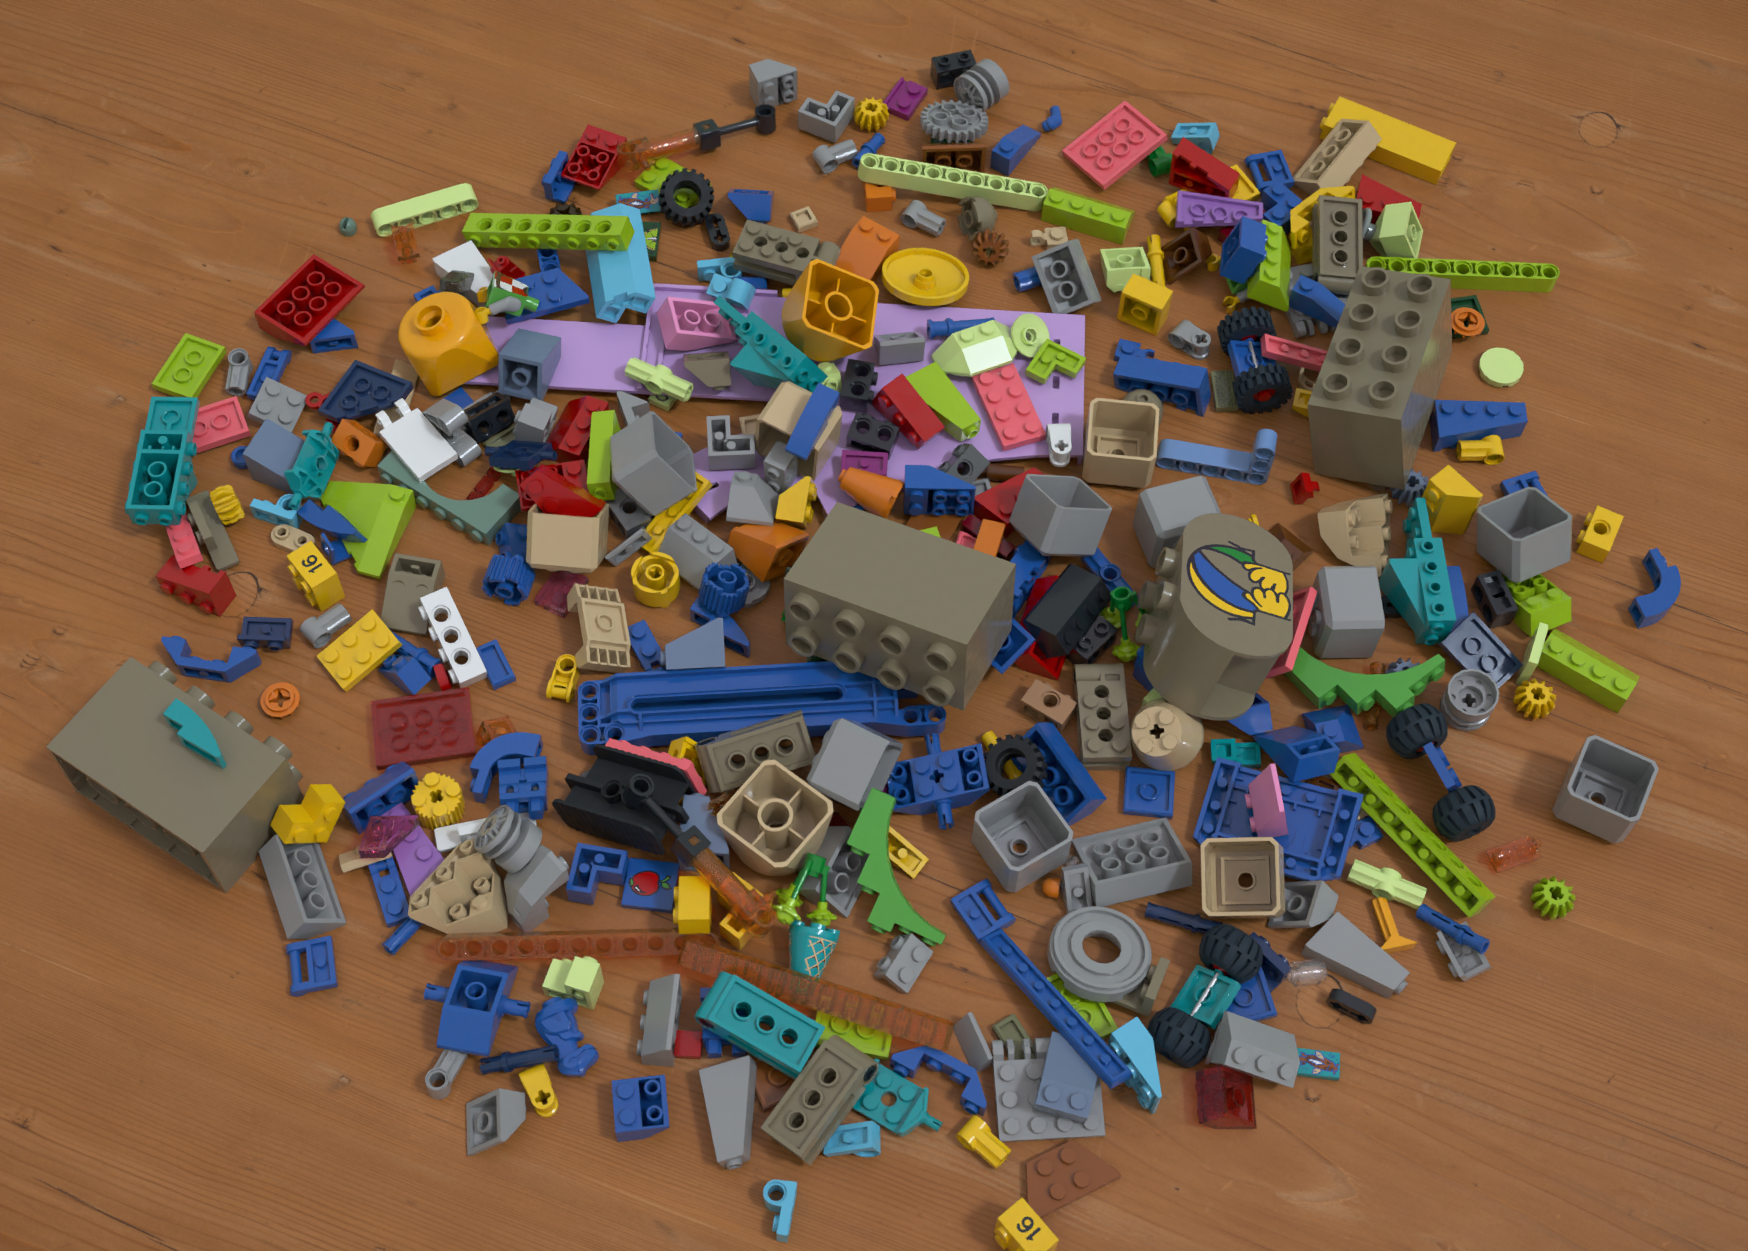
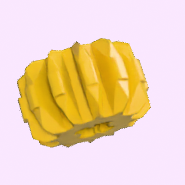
M864 97L863 101H858L853 111L855 124L860 125L861 130L867 129L870 132L871 129H874L878 132L879 127L884 128L889 119L887 104L883 103L882 99L875 100L872 97V99L868 100Z
M228 484L219 486L210 492L213 506L223 524H234L244 518L245 513L232 486Z
M1536 678L1532 679L1531 682L1523 681L1516 688L1513 703L1518 705L1517 712L1524 711V718L1532 715L1534 721L1539 716L1543 719L1547 717L1549 712H1552L1555 707L1554 702L1557 695L1552 694L1553 687H1546L1545 680L1538 683Z

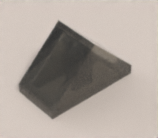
M452 270L440 279V292H454L468 299L474 273Z

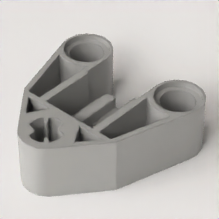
M443 398L422 412L456 451L458 459L455 461L461 467H465L482 455V450L477 442L460 428L469 420L459 405Z

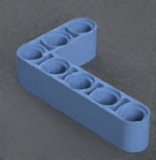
M1270 429L1259 430L1256 434L1251 453L1173 439H1163L1159 442L1156 464L1163 469L1261 485L1267 482L1276 451L1277 433Z

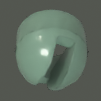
M342 218L339 222L340 233L347 237L353 236L357 232L356 222L352 218Z

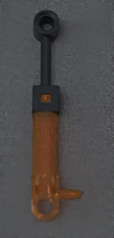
M763 104L755 108V116L752 119L718 127L713 119L694 123L692 129L648 140L646 137L620 143L617 146L619 169L625 172H632L641 168L645 169V171H650L651 166L655 165L654 160L697 148L703 152L721 147L722 135L755 127L756 131L761 134H770L776 130V110L771 105Z
M645 774L633 775L623 793L625 802L634 808L646 805L676 837L671 851L687 868L692 865L732 908L729 913L749 935L755 938L765 937L777 920L776 911L769 905L777 897V893L771 890L769 893L761 896L754 888L749 891L709 848L711 842L695 825L684 832L652 798L654 790L653 780Z

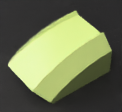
M1143 247L1100 249L1105 283L1114 293L1123 291L1133 274L1145 277L1150 281L1151 268Z

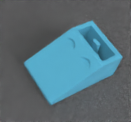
M1136 1017L1111 1033L1108 1046L1133 1072L1131 1078L1126 1080L1125 1084L1129 1088L1133 1087L1138 1094L1137 1099L1144 1109L1148 1108L1151 1114H1153L1162 1097L1153 1037L1139 1018Z

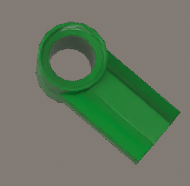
M1160 145L1146 157L1153 177L1170 173L1172 154L1166 153L1162 145Z

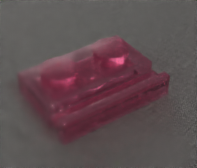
M553 571L534 599L535 605H540L545 610L565 618L569 613L567 605L568 593L574 583L587 585L589 583L588 577L569 571Z

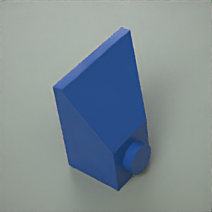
M731 189L728 192V198L748 220L766 224V221L772 219L774 191Z
M1013 618L1011 631L991 663V666L1001 674L1036 641Z
M1258 693L1255 694L1252 706L1244 715L1236 719L1227 720L1251 736L1273 730L1269 702Z
M1348 705L1302 713L1301 716L1306 729L1326 734L1340 748V753L1363 749L1361 738Z

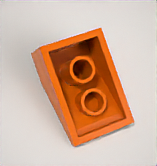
M863 216L853 227L842 245L841 253L835 266L874 282L881 274L885 260L893 253L899 251L900 235Z

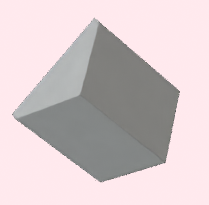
M912 331L874 335L879 365L923 361L925 337L920 332Z

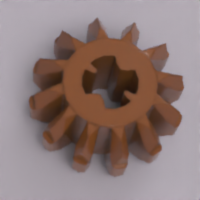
M988 228L985 229L984 233L979 232L977 238L973 241V254L978 255L977 261L983 259L985 266L988 262H991L993 266L997 264V261L1002 263L1009 252V248H1007L1009 240H1004V233L998 235L997 228L993 233Z

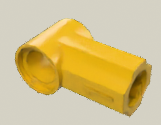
M1489 435L1482 438V440L1458 441L1456 445V456L1459 461L1484 460L1485 464L1496 465L1505 459L1500 436Z
M973 1115L956 1134V1138L965 1148L972 1152H977L995 1169L1000 1167L1011 1153V1150L991 1133L990 1127L976 1115Z

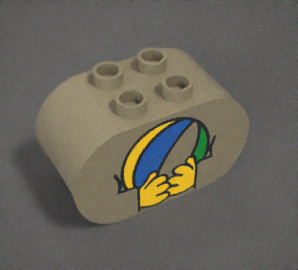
M1204 514L1194 518L1187 524L1174 549L1167 547L1162 549L1155 569V574L1158 575L1155 582L1149 580L1144 582L1138 597L1137 606L1147 611L1142 615L1138 623L1135 641L1144 644L1143 667L1146 676L1155 690L1165 700L1196 717L1218 721L1232 720L1241 717L1250 709L1256 692L1271 668L1292 642L1293 564L1290 554L1284 545L1259 525L1229 514Z

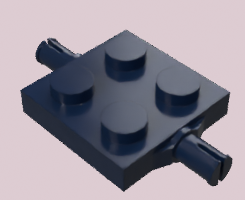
M512 440L504 446H487L485 448V455L490 456V466L500 467L502 470L517 468L520 471H529L541 461H555L557 459V452L553 451L552 443Z

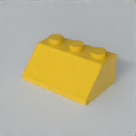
M1447 465L1429 479L1422 498L1426 500L1431 532L1464 534L1470 525L1483 494L1450 465Z

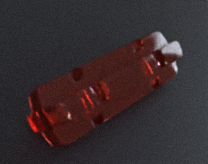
M490 467L486 472L487 475L481 478L474 487V491L468 495L467 500L486 496L494 486L493 482H497L500 478V472Z

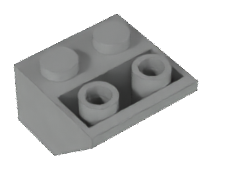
M770 59L750 64V95L756 106L768 104L774 107L796 100V67Z

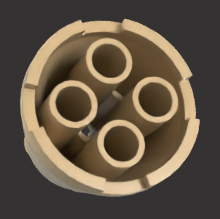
M1164 698L1154 699L1143 705L1132 720L1130 726L1131 746L1140 761L1148 767L1160 771L1179 770L1189 765L1202 748L1204 741L1203 724L1200 717L1182 711ZM1162 729H1164V733H1161V734H1160V738H1159V739H1158V737H1157L1156 735H1153V734H1158L1159 732L1162 731Z

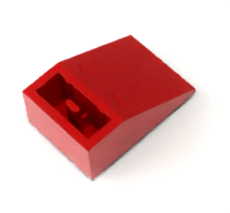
M588 124L561 177L600 191L621 169L630 152L626 137Z
M584 459L545 465L567 478V481L579 488H584L589 493ZM533 467L529 471L515 470L521 511H529L535 502L521 488L520 484L538 467Z

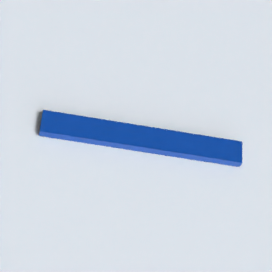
M1001 928L981 938L980 945L1110 1089L1131 1078L1133 1072Z

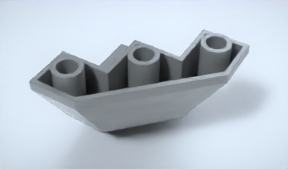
M541 844L530 861L521 870L515 873L507 872L504 879L509 916L524 935H527L549 918L547 909L549 904L545 898L569 880L567 871L569 866L562 856L557 858L549 848Z

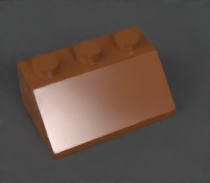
M984 142L920 144L919 161L984 173L987 145Z

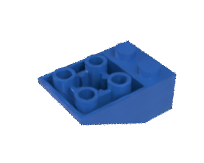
M905 465L904 514L914 516L920 514L936 516L973 515L976 486L929 465Z
M1291 726L1253 736L1255 741L1292 782L1331 774L1335 771L1340 748L1326 734Z

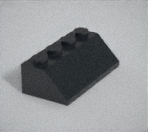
M1068 564L1024 618L1023 623L1030 634L1036 639V643L1047 659L1068 655L1110 602V591L1102 578L1074 564Z

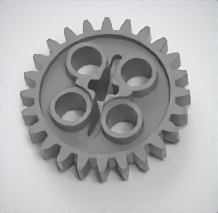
M951 99L950 102L942 100V103L935 101L934 105L928 104V108H923L920 126H922V130H926L927 135L932 134V138L939 137V141L947 139L948 143L951 140L959 143V140H962L964 143H967V139L975 141V138L980 139L981 135H985V132L988 130L989 117L986 116V112H982V108L976 109L977 105L969 106V102L962 104L961 100L957 103Z

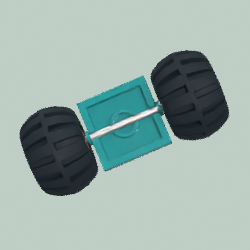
M1218 924L1203 935L1199 946V957L1207 968L1197 964L1171 1007L1158 1011L1149 1021L1147 1031L1153 1037L1155 1051L1180 1067L1192 1068L1207 1056L1211 1044V1036L1205 1026L1215 1030L1223 1017L1224 1011H1227L1240 990V984L1251 980L1260 970L1263 960L1262 948L1251 936L1232 925Z

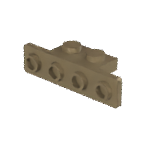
M205 490L188 497L186 501L191 513H188L187 516L192 527L198 526L199 531H196L195 534L200 545L206 544L217 571H223L239 564L238 556L223 523L216 513L209 492Z

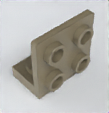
M1160 957L1157 966L1152 964L1151 968H1149L1144 983L1136 992L1133 990L1124 995L1122 1000L1113 1001V1003L1149 1017L1170 960Z

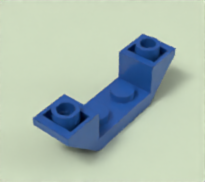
M162 636L161 638L167 653L181 674L186 677L231 683L260 666L262 662L257 650L249 646H242V648L233 646L228 663H225L218 659L209 661L202 660L196 656H190L191 649L186 639L182 637Z
M930 1044L892 1055L890 1067L893 1068V1072L904 1078L908 1076L913 1079L922 1062H925L926 1066L932 1071H942L949 1075L953 1082L960 1085L966 1084L967 1086L961 1095L960 1105L963 1106L966 1112L972 1115L979 1114L984 1116L987 1102L975 1068Z

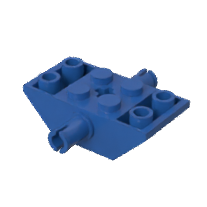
M932 733V739H930L929 734L924 737L927 750L926 756L896 762L888 779L889 794L897 798L893 812L916 815L937 812L939 829L946 830V824H948L949 829L955 826L951 809L971 805L987 793L990 787L981 743L942 752L940 735Z
M468 957L458 964L450 987L427 983L424 991V1000L444 1003L437 1048L489 1057L502 1016L508 1014L528 1018L527 1013L530 1012L531 1003L529 1001L509 999L518 966Z

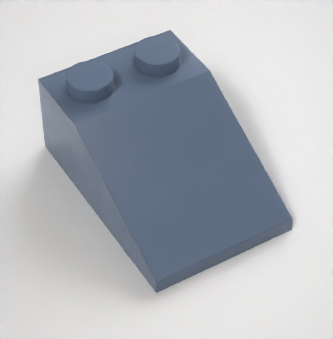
M1053 1031L1051 1033L1033 1109L1085 1123L1089 1116L1098 1075L1060 1033Z

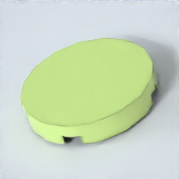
M1496 347L1488 349L1482 354L1478 363L1481 378L1488 384L1500 388L1515 385L1519 382L1524 371L1523 362L1520 357L1506 348Z

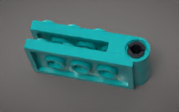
M727 972L719 973L694 1016V1019L703 1027L795 1080L825 1029V1026L735 974L731 975ZM736 1011H744L747 1017H740ZM759 1024H767L770 1030L765 1031L761 1029ZM782 1037H789L793 1044L785 1043Z

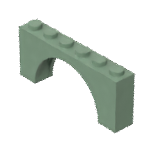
M393 451L377 465L379 477L384 484H392L413 490L415 501L419 506L429 508L438 518L448 520L457 530H464L470 534L473 540L478 543L483 542L487 546L495 540L497 532L500 531L503 525L510 523L521 511L519 493L504 484L494 492L478 499L453 500L437 494L426 484L425 480L420 483Z

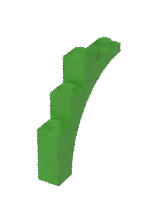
M1300 647L1293 670L1283 674L1318 709L1332 704L1337 696H1339L1357 715L1363 710L1367 711L1372 708L1376 701L1392 717H1395L1398 713L1414 706L1415 696L1421 694L1429 683L1438 681L1444 675L1445 659L1437 654L1426 662L1404 671L1366 675L1346 672L1328 666L1313 658Z
M872 788L846 843L852 846L850 850L861 856H864L865 853L869 854L857 883L862 885L860 889L872 895H875V892L880 893L867 921L872 923V929L885 934L886 930L891 932L895 924L900 925L898 929L906 934H913L915 932L923 936L921 940L927 944L936 946L938 943L942 945L947 934L931 925L914 910L903 895L894 877L889 858L888 833L891 815L897 798Z

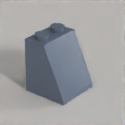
M518 328L499 353V393L532 400L533 397L543 401L561 358V337Z
M265 419L243 453L252 479L293 494L284 471L293 469L305 441L273 421Z
M717 618L666 644L665 651H660L661 668H666V670L725 667L723 618Z
M700 793L684 795L682 807L688 814L689 820L686 824L680 823V828L685 832L695 825L711 842V845L706 853L688 868L679 859L680 871L730 874L729 848L718 826L717 816L709 796H704Z

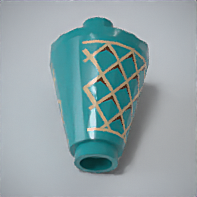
M793 921L789 925L788 930L791 990L812 994V990L816 988L838 943L840 931L826 928L825 925L811 923L810 926H805L803 922Z

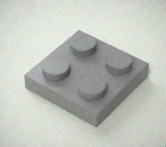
M266 377L247 417L262 424L265 419H269L292 433L306 404L305 398L307 395Z

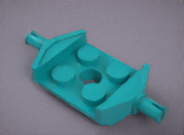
M330 422L324 423L322 431L312 429L302 431V434L306 436L293 469L284 471L288 484L293 491L292 499L288 504L291 509L297 510L302 498L312 501L321 500L339 458V450L333 444L330 437L334 425Z
M874 1059L878 1064L880 1063L879 1059ZM879 1064L877 1074L869 1084L863 1085L866 1089L853 1106L854 1110L901 1137L908 1135L919 1125L923 1126V1124L938 1132L943 1122L932 1117L927 1112L929 1088L925 1087L923 1089ZM886 1094H890L895 1097L896 1103L893 1106H885L881 1102V1098Z

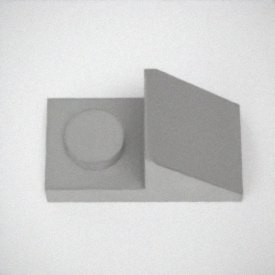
M623 391L616 392L618 407L626 427L650 412L647 401Z
M1087 864L1061 867L1063 882L1060 883V889L1067 914L1076 909L1092 907Z

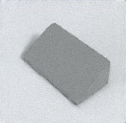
M642 526L607 553L605 559L616 567L652 538L645 527Z
M969 1012L955 1024L953 1030L969 1066L980 1072L991 1067L993 1056L973 1013Z

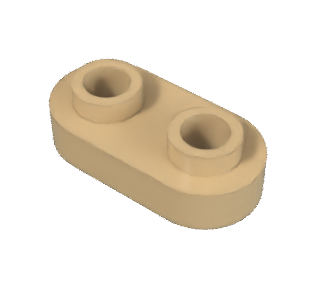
M287 524L278 525L271 532L274 545L289 553H292L309 541H312L317 547L315 539L311 534Z

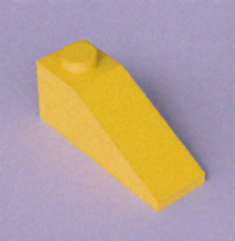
M889 826L888 845L890 862L914 879L929 859Z

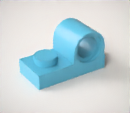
M1216 122L1177 123L1171 140L1173 144H1179L1184 137L1207 153L1212 154L1220 134Z
M733 257L697 261L699 281H711L714 273L733 279V277L742 276V271L733 269L735 260Z
M714 273L706 294L716 299L720 296L726 302L748 310L756 289L744 280L738 278L730 279Z
M286 494L278 500L276 505L267 500L261 501L254 498L250 508L256 519L277 526L287 524L298 529L303 517L297 512L302 505L300 502L297 510H290L291 508L288 504L293 494Z
M873 1121L840 1125L824 1146V1155L828 1157L852 1153L860 1157L880 1155V1126Z
M771 1180L763 1189V1199L766 1208L772 1212L780 1213V1215H775L772 1228L773 1232H777V1241L788 1243L797 1194V1182ZM773 1191H779L784 1196L781 1200L773 1201L769 1198V1194Z

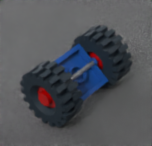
M1251 307L1250 310L1241 308L1242 311L1237 312L1235 310L1232 312L1233 315L1230 316L1228 314L1225 316V320L1219 322L1220 325L1217 326L1218 337L1224 354L1226 353L1231 359L1236 377L1232 385L1238 408L1242 409L1244 413L1249 411V414L1253 415L1255 412L1263 414V411H1267L1269 413L1272 412L1273 408L1279 409L1281 404L1285 405L1288 403L1287 399H1291L1293 394L1292 385L1284 366L1280 367V364H1276V360L1262 356L1261 337L1264 334L1277 337L1271 314L1267 310L1264 311L1263 308L1256 310V307Z

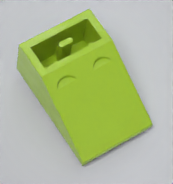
M1538 574L1517 584L1505 575H1502L1519 609L1513 620L1530 637H1532L1540 622L1548 624V630L1571 621V597L1543 575Z

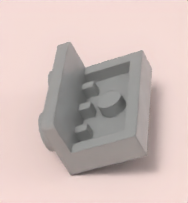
M1465 921L1461 925H1468V923ZM1441 930L1436 932L1439 940L1435 942L1443 955L1448 954L1451 960L1448 966L1454 977L1459 976L1465 982L1492 968L1485 954H1480L1465 944L1460 945L1456 943L1454 938L1443 933Z
M912 933L898 935L892 940L890 944L891 949L886 956L880 959L877 964L878 969L874 974L877 979L884 978L902 994L909 992L933 954V951Z

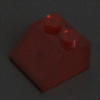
M1223 1065L1195 1072L1199 1124L1213 1129L1257 1128L1253 1079L1251 1076Z

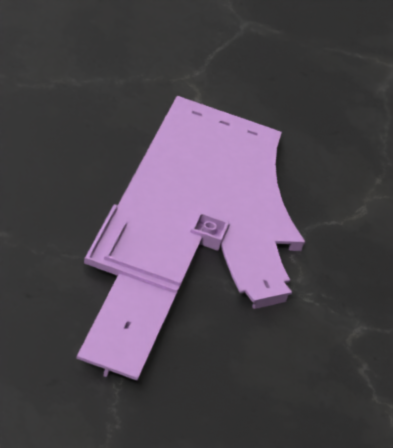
M653 283L656 299L647 311L646 326L528 319L507 325L505 317L488 316L489 321L486 323L498 353H500L518 328L561 337V358L548 389L613 393L623 391L631 394L656 395L650 392L645 387V384L625 376L624 371L630 358L635 357L655 367L658 364L664 365L672 371L673 375L693 383L694 389L691 397L769 402L777 390L776 388L754 386L731 365V385L727 386V389L714 390L713 387H708L684 366L683 354L728 351L731 363L744 347L738 342L741 337L737 334V340L727 344L689 351L665 348L657 311L667 297L714 302L716 298L706 294L709 286ZM756 289L748 310L730 304L745 317L753 311L788 340L781 321L782 308L786 298L778 297L777 290ZM877 303L872 346L831 362L840 371L842 385L848 359L875 363L874 372L878 373L876 386L871 388V391H874L875 398L882 387L899 375L903 374L906 377L934 363L931 355L945 342L947 337L939 336L929 340L927 336L928 319L944 321L946 318H950L953 321L994 317L995 321L1012 328L1014 321L1019 316L1030 313L1037 315L1044 321L1051 341L1084 357L1085 315ZM918 331L925 337L923 361L879 365L874 335ZM1017 352V355L1010 364L1014 363L1045 432L1047 424L1070 423L1072 443L1070 458H1077V465H1081L1084 427V366L1075 379L1055 369L1044 385L1025 375V370L1033 358L1025 357ZM810 359V360H811L812 362H814L817 366H818V364L822 363V362H819V361H815V360ZM499 363L496 367L463 384L499 386ZM947 373V377L980 417L979 433L972 439L959 442L945 430H942L939 435L918 449L899 431L898 440L890 460L888 459L887 477L904 482L905 465H929L938 469L943 462H948L953 456V450L958 445H963V443L972 444L989 462L1049 457L1047 440L1003 451L971 381V377ZM839 395V402H838V404H837V406H839V407H840V395ZM868 404L866 413L841 409L842 422L839 444L816 480H813L816 487H818L817 498L822 506V514L825 519L837 502L851 507L859 506L855 500L839 488L840 482L837 480L841 474L842 450L861 451L846 446L847 434L855 414H869L876 420L888 421L871 404ZM864 428L857 430L859 433L862 434L868 432V430ZM888 436L879 437V439L882 441H887L890 439ZM708 447L694 453L695 471L709 480L712 485L717 484V487L709 490L693 511L706 524L711 522L713 518L728 508L730 486L734 471L758 474L764 480L765 457L759 455L755 450V468L709 470ZM960 463L957 468L962 467L963 472L964 466L962 463ZM798 475L792 486L804 477Z

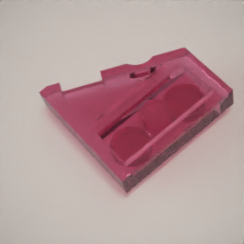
M370 816L358 849L360 858H385L419 825L418 816Z

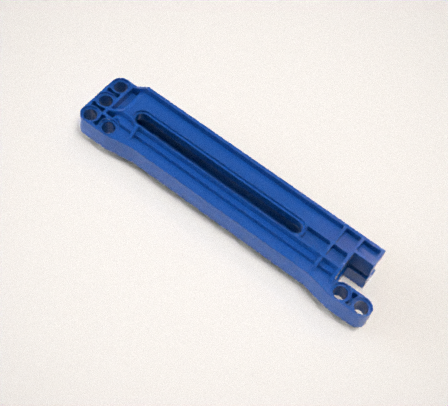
M831 661L616 673L603 680L585 681L578 688L579 740L582 751L587 755H596L593 747L596 744L606 745L609 738L615 736L621 737L618 741L625 740L631 745L638 747L670 745L671 741L686 736L698 743L708 738L718 737V735L798 710H802L810 737L824 736L830 730L833 721L841 718L857 721L882 734L905 737L926 736L928 734L932 735V733L940 734L943 732L946 723V711L943 707L933 704L913 705L898 709V699L917 698L918 694L904 688L899 690L890 689L884 686L879 679L858 671L856 673L844 672ZM589 694H594V695H595V696L592 697V698H586V697H585V696H587V695H589ZM588 716H595L592 720H586ZM938 718L940 721L933 722L930 719ZM907 719H913V720H915L916 722H914V723H908V722H906V720H907ZM589 738H595V739H596V740L593 741V742H587V741H586V740L589 739Z

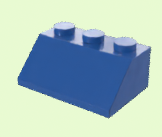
M403 761L391 765L386 769L385 773L377 778L368 780L362 788L347 794L343 798L346 802L342 809L343 814L359 835L381 821V815L401 802L405 805L411 801L412 791L416 790L415 785H419L414 769Z

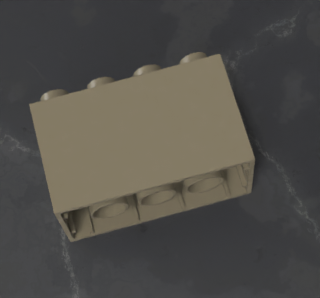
M1359 267L1307 404L1315 474L1405 490L1452 354L1451 279L1433 277L1428 274L1385 270L1380 267Z
M837 502L784 578L786 645L790 646L794 652L801 656L810 657L815 655L831 661L844 672L856 673L858 671L879 679L884 686L890 689L899 690L904 688L923 695L933 705L940 707L950 705L964 711L1011 631L1016 564Z
M130 657L55 736L46 748L75 791L227 893L260 855L259 850L274 835H277L270 824L279 805L302 803L304 796L298 786V782L303 776L288 762L293 754L278 739L269 736L263 743L250 735L254 731L252 725L238 713L229 711L225 717H222L211 710L215 706V702L200 688L192 685L184 692L173 685L177 681L176 676L160 662L154 660L146 667ZM176 698L191 708L207 725L227 764L224 769L183 746L177 735L178 730L169 726L163 713Z

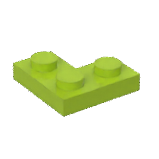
M1046 339L1026 368L1025 375L1044 385L1055 369L1075 379L1084 366L1086 358Z

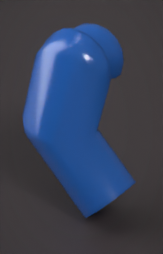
M1052 106L1050 108L1051 116L1042 122V127L1045 131L1055 130L1061 126L1062 117L1059 106Z

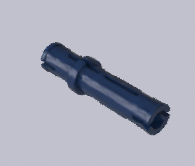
M1148 902L1144 918L1154 919L1191 930V933L1194 934L1196 932L1205 934L1212 927L1222 924V922L1200 917L1201 915L1197 913L1192 915Z
M556 1044L514 1053L505 1051L498 1056L481 1058L480 1063L485 1064L480 1065V1070L483 1075L500 1071L509 1073L516 1068L557 1062L560 1057L555 1055H560L559 1048Z

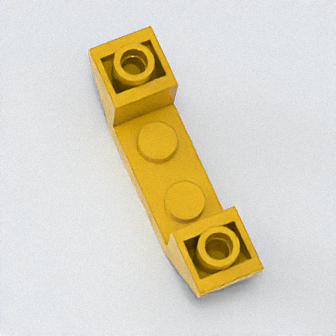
M1355 187L1320 188L1290 211L1292 248L1296 249L1310 239L1309 222L1312 220V207L1314 204H1317L1319 195L1355 199Z

